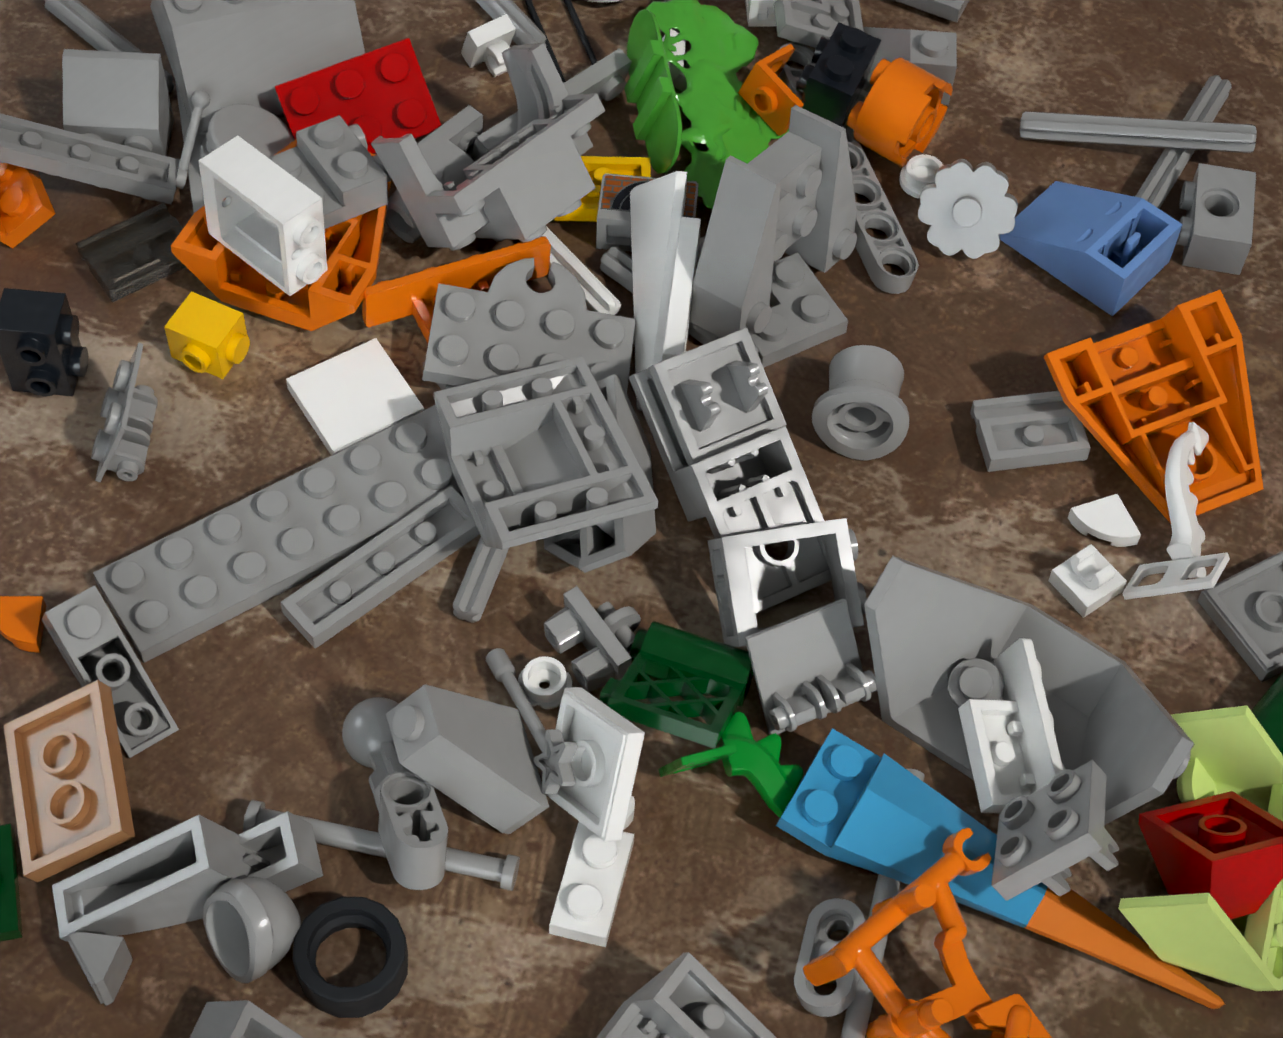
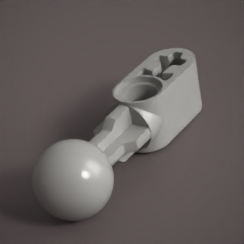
M383 697L369 698L355 705L346 716L342 729L343 743L349 755L357 763L374 770L369 777V784L379 812L378 833L394 879L408 889H430L438 885L445 875L448 825L433 786L399 764L386 713L399 703Z

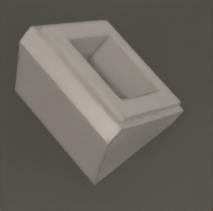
M76 931L69 935L70 940L68 942L100 1004L104 1003L107 1006L114 1002L133 961L124 937Z

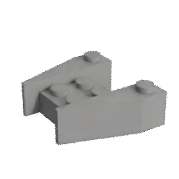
M795 105L791 108L789 131L747 164L731 155L725 160L693 280L690 322L720 338L744 328H748L750 336L754 333L758 334L765 329L772 315V308L769 305L773 263L779 260L784 252L789 255L798 252L806 264L824 273L840 259L844 260L850 256L857 242V234L854 233L857 207L845 128Z

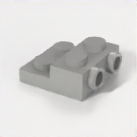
M340 115L297 131V147L268 157L322 198L324 229L388 204L387 182L391 181V177L378 155L371 156L367 151V140L361 127L358 124L348 126Z

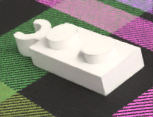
M634 796L630 798L624 829L631 824L634 818ZM580 821L578 822L550 920L549 934L606 947L634 844L633 833L623 831L621 840L603 841Z

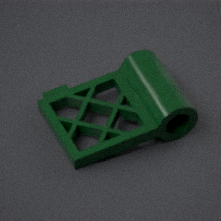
M656 621L651 623L648 630L639 628L630 652V656L634 661L621 680L610 677L601 691L599 700L608 704V707L627 720L715 749L737 706L741 707L749 691L754 673L748 651ZM681 696L684 700L671 701L669 697ZM648 699L651 704H645L636 700ZM690 717H701L707 724L690 719Z

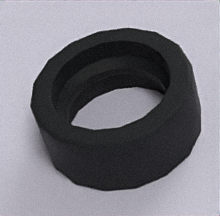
M339 897L318 906L303 920L294 938L293 963L303 994L319 1010L338 1018H361L382 1010L399 994L408 973L407 942L398 918L383 904L365 897ZM346 928H365L375 932L382 939L386 948V963L382 971L371 981L356 987H337L328 983L319 974L316 966V954L320 944L331 934Z

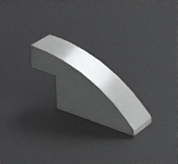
M288 811L240 834L201 815H197L52 885L60 939L68 942L70 940L69 935L76 931L120 936L203 919V906L206 900L219 886L231 879L260 877L271 881L284 892H287L322 877L323 872L312 824Z

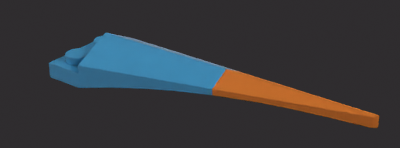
M833 728L824 740L775 825L827 857L906 884L912 883L945 855L942 852V846L947 837L961 829L970 827L973 834L963 843L964 855L969 860H973L985 853H989L992 859L984 870L969 876L958 875L948 883L956 902L1084 952L1210 1009H1218L1225 1005L1221 997L1178 966L1160 960L1148 944L1072 889L1070 892L1058 896L1041 882L1006 901L991 886L997 835L885 753L880 757Z

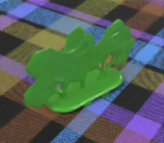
M697 0L653 1L646 9L640 10L635 16L627 43V56L632 62L628 70L630 78L624 90L627 103H636L638 116L633 123L636 140H645L651 166L658 174L666 173L673 167L679 155L680 147L683 145L692 154V162L684 171L687 172V181L698 183V196L703 198L704 205L707 208L713 209L725 160L731 155L748 164L769 147L768 143L771 139H779L783 136H778L738 94L743 83L738 80L736 73L743 66H747L754 60L759 44L758 38L743 26L734 23L729 15L721 11L717 6L701 5ZM669 29H678L680 34L672 37L670 36ZM660 30L666 35L664 41L662 40ZM682 40H688L691 44V49L684 55H674L671 52L677 51L676 46L673 44ZM685 60L690 68L682 67L677 61ZM668 62L675 65L685 76L687 87L682 93H675ZM679 106L682 107V111L691 121V128L683 131ZM693 142L706 144L709 148L708 151L698 150Z

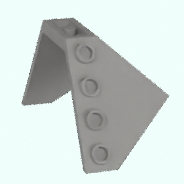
M895 556L891 557L864 604L883 722L974 780L958 707L953 703L948 692L949 676L959 663L968 659H983L995 666L994 659L1019 638H1027L1032 640L1036 658L1041 666V679L1048 708L1054 719L1055 737L1065 769L1075 770L1093 760L1107 775L1104 825L1161 796L1172 779L1178 778L1184 772L1189 763L1190 751L1194 746V742L1125 661L1032 604Z

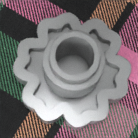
M958 159L951 165H943L936 172V184L926 185L921 191L918 218L923 223L930 225L927 233L929 243L939 247L945 255H954L962 249L969 258H979L984 253L996 251L1000 243V234L1010 233L1015 227V215L1018 208L1017 199L1015 196L1006 193L1009 186L1007 175L997 171L996 167L989 162H982L975 168L965 159Z

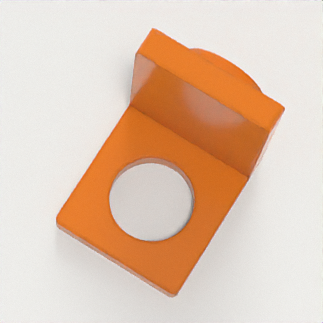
M791 44L756 62L738 91V94L778 136L783 135L789 129L791 108L795 105L801 108L804 106V103L778 77L795 50Z

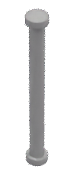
M251 800L245 813L243 832L284 812L266 809L264 802ZM296 815L312 824L316 843L387 858L378 832ZM447 847L445 871L500 882L501 889L513 891L518 875L520 857L508 854L506 859Z

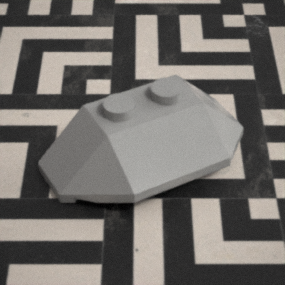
M614 374L597 381L605 400L653 490L650 444L621 380ZM655 509L544 538V549L584 573L631 556L656 534Z

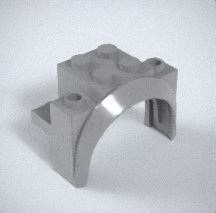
M544 43L514 45L501 53L517 100L518 129L515 134L465 168L463 171L467 179L457 187L453 181H448L443 185L436 178L412 134H406L401 138H383L379 136L371 143L400 193L427 247H443L454 251L469 245L475 238H490L496 242L505 239H519L523 243L532 241L547 231L546 224L554 218L570 214L582 205L580 199L596 188L581 155L593 147L587 134L592 127L590 122L605 112V109L598 94H568Z

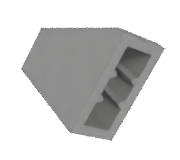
M424 684L386 713L399 764L501 833L511 834L549 808L546 794L542 793V782L537 766L533 762L534 756L519 709Z

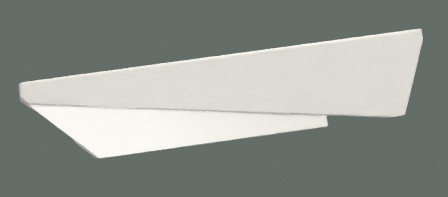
M675 171L634 187L630 192L634 319H636L634 330L636 373L686 352L691 314L692 285L696 273L700 245L701 219L683 217L687 189V172ZM636 397V400H637V408H638L640 411H642V409H641V407H640V404H639V402H638V399H637V397Z

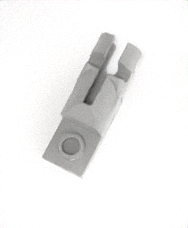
M468 105L417 143L431 171L443 185L448 181H453L457 187L467 179L463 170L475 162L471 156L476 137L483 133V115ZM396 190L388 198L385 221L405 242L414 243L422 235L400 193Z

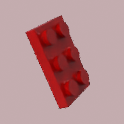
M410 38L274 86L294 140L296 139L297 131L340 115L348 126L358 124L361 127L367 140V151L377 154L371 143L379 136L383 138H401L406 134H412L414 139L417 140L428 136L441 126Z

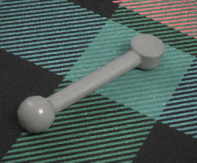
M197 90L191 96V102L194 107L177 168V188H184L202 111L210 103V97L204 90Z

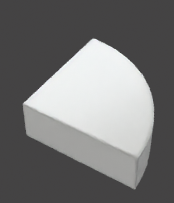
M1118 494L1070 509L1069 521L1085 536L1089 533L1099 539L1110 541L1111 546L1116 547L1133 546L1139 542L1141 533Z

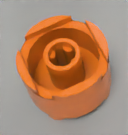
M902 57L892 62L884 58L877 64L871 75L870 84L873 86L865 101L857 102L851 110L847 119V126L854 130V140L903 168L909 161L907 157L914 149L923 153L933 139L948 109L947 106L940 103L943 93L945 92L951 96L953 89L950 83Z

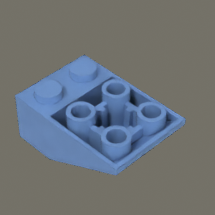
M1055 181L1015 217L1014 229L1010 233L1000 234V240L1113 316L1170 262L1183 224L1143 198Z

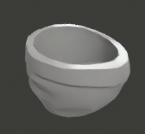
M260 877L231 879L211 894L203 906V922L213 952L227 973L240 983H249L262 977L279 963L288 953L301 926L298 910L291 898L279 886Z

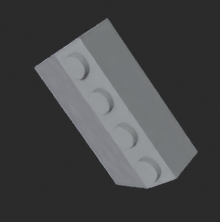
M152 0L150 5L189 121L194 107L191 102L192 94L197 90H204L210 97L209 105L202 111L196 137L206 135L212 116L219 109L228 105H252L262 108L278 118L283 117L285 113L274 86L365 54L355 0Z

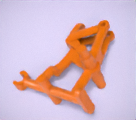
M970 827L961 829L947 837L942 846V852L945 855L897 895L875 904L872 909V916L826 954L812 959L803 967L805 977L815 986H821L841 978L853 968L856 969L887 1012L868 1024L866 1030L867 1038H951L940 1026L961 1016L966 1018L974 1030H991L990 1038H1052L1021 995L1012 994L992 1001L979 982L968 960L962 941L966 937L967 926L948 883L958 875L969 876L984 870L992 859L989 853H985L973 860H969L964 855L963 843L973 834ZM932 906L943 930L935 937L934 946L938 950L943 968L952 986L915 1001L905 997L871 948L910 915Z

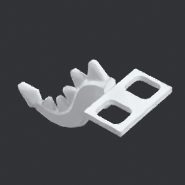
M1189 422L1188 430L1174 441L1166 462L1165 492L1172 528L1171 541L1166 550L1172 560L1139 565L1122 593L1125 600L1214 588L1230 560L1227 552L1201 556V544L1205 540V532L1199 525L1195 513L1198 499L1189 490V485L1193 483L1194 476L1188 465H1194V453L1196 456L1201 455L1208 443L1209 435L1194 422ZM1214 566L1212 572L1206 576L1205 567ZM1165 573L1161 581L1156 584L1138 586L1141 580L1148 575Z

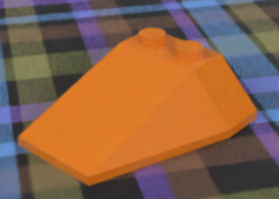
M297 139L276 154L297 147ZM390 181V182H387L388 198H389V191H390L391 181ZM205 205L197 210L172 243L171 251L221 302L314 331L355 313L364 299L366 287L372 286L376 280L387 205L326 228L325 242L328 271L323 273L316 282L307 284L291 296L287 295L208 234Z
M1221 290L1179 304L1163 318L1096 343H1093L1090 337L1043 356L1067 407L1170 524L1165 492L1166 462L1174 441L1188 430L1189 422L1196 423L1209 435L1208 443L1201 455L1196 456L1194 453L1195 463L1194 465H1188L1194 476V481L1189 485V490L1198 499L1196 516L1264 489L1242 334Z

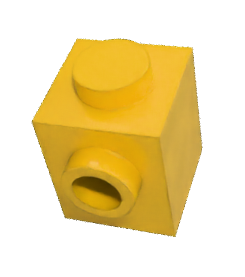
M192 291L164 326L171 358L183 362L189 369L195 372H207L221 379H224L234 364H239L243 361L250 346V338L247 335L244 314Z

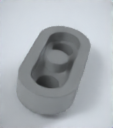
M834 898L823 901L811 911L807 920L794 974V987L801 1005L811 1014L820 1017H831L845 1011L853 1002L860 975L855 968L845 976L828 982L836 985L834 992L829 995L818 994L817 990L820 986L810 983L803 972V967L812 959L826 954L840 942L829 939L833 932L845 930L849 935L865 921L860 908L846 899Z

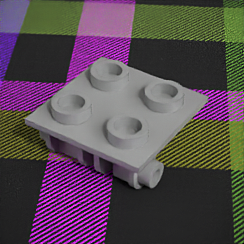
M138 343L130 362L121 359L114 378L113 388L108 387L102 403L100 417L106 418L104 430L99 429L91 454V459L99 461L95 479L97 482H101L106 470L117 472L118 478L125 481L136 480L138 475L142 474L145 470V461L150 444L149 435L152 433V423L158 399L154 396V390L146 385L135 387L144 345Z
M844 598L745 637L769 735L774 733L780 734L784 731L792 732L801 724L816 718L821 720L826 718L827 714L831 712L836 714L843 707L857 701L865 702L870 700L871 693L877 691L876 678L871 670L863 672L849 610Z

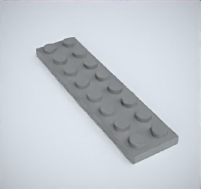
M436 404L93 572L96 584L142 661L145 663L328 570L448 487L452 486L463 497L451 469Z

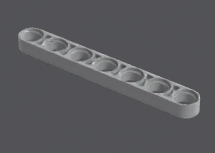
M787 43L779 48L781 49L791 44L795 50L788 61L799 63L804 68L806 64L815 66L811 62L814 51L806 45ZM785 65L778 77L801 100L802 96L800 94L802 92L797 91L796 88L803 70ZM846 120L843 128L846 129L850 164L854 167L851 169L854 193L864 195L871 202L868 204L856 202L857 216L854 233L857 234V242L855 247L875 286L890 294H900L906 292L911 287L919 266L918 261L861 144L854 140V130L847 126ZM865 229H879L883 231L888 238H874L870 236ZM887 263L897 265L904 270L905 275L891 274L885 270L883 265Z

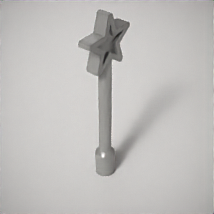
M501 648L491 650L486 656V663L495 679L504 684L542 751L541 754L533 759L534 764L543 771L542 793L557 794L560 786L574 787L576 781L570 763L577 750V743L564 742L560 730H545L514 676L516 673L515 667L505 650Z

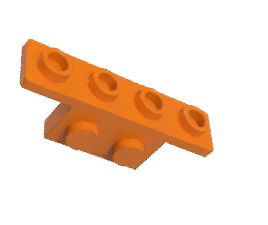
M543 236L529 242H518L512 246L484 254H475L466 259L442 266L430 267L421 272L393 280L378 282L375 285L366 287L364 291L362 319L367 327H373L413 315L428 343L438 283L488 292L496 274L506 265L524 258H534L535 267L533 275L528 281L544 277L549 272L551 244L547 237Z

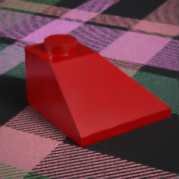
M1233 791L1139 814V827L1169 895L1210 893L1231 920L1256 913L1283 879V821Z

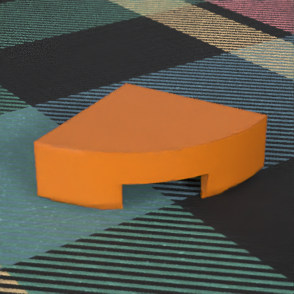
M0 596V634L20 650L40 653L44 628L42 618L47 607L44 597Z

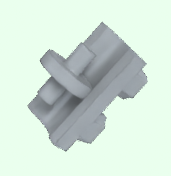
M578 586L563 594L564 608L544 622L546 639L559 654L580 642L583 643L588 652L572 660L571 663L576 679L587 692L606 685L610 677L621 680L632 663V658L628 652H631L635 638L633 632L640 624V615L634 607L630 606L615 610L610 602L601 604L596 611Z

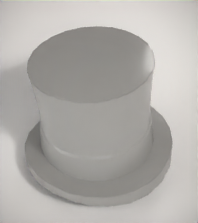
M872 345L851 346L843 349L833 357L829 365V391L816 400L812 411L814 429L829 448L848 458L867 461L881 458L893 452L902 443L909 429V412L907 406L899 398L904 381V369L898 358L891 352Z

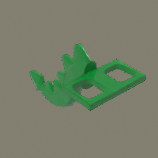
M735 712L732 715L718 742V748L680 757L658 769L660 777L710 765L722 759L726 775L729 777L736 775L746 777L766 805L779 818L803 776V769L800 765H780L781 737L774 733L759 741H755L747 717L742 712Z

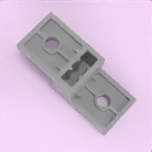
M649 369L629 377L688 522L706 517L716 539L824 521L786 426L688 465ZM824 536L787 541L788 551L780 561L771 558L767 554L764 545L745 548L756 613L831 581Z

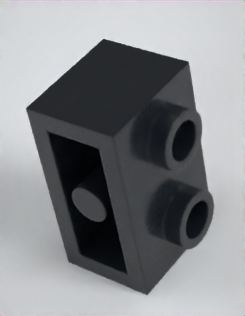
M838 22L830 39L821 37L811 61L815 66L806 64L801 74L796 90L803 93L801 101L804 103V106L802 108L843 127L867 82L881 39L866 34L860 29Z
M4 288L0 300V355L13 391L29 392L45 397L52 395L73 396L78 377L86 375L89 359L88 350L86 347L81 346L79 340V319L77 315H72L66 293Z

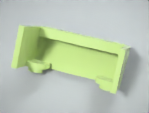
M1247 705L1171 714L1172 718L1194 742V746L1190 751L1189 763L1177 779V792L1181 803L1233 791L1283 821V755ZM1283 879L1256 913L1231 920L1210 893L1120 899L1118 909L1163 962L1253 991L1283 990Z

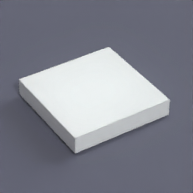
M376 338L286 378L289 392L330 455H334L424 410L423 405Z
M582 687L564 688L555 730L561 731L564 742L577 743V750L570 763L576 782L574 787L560 786L557 794L546 795L603 841L621 840L645 732Z

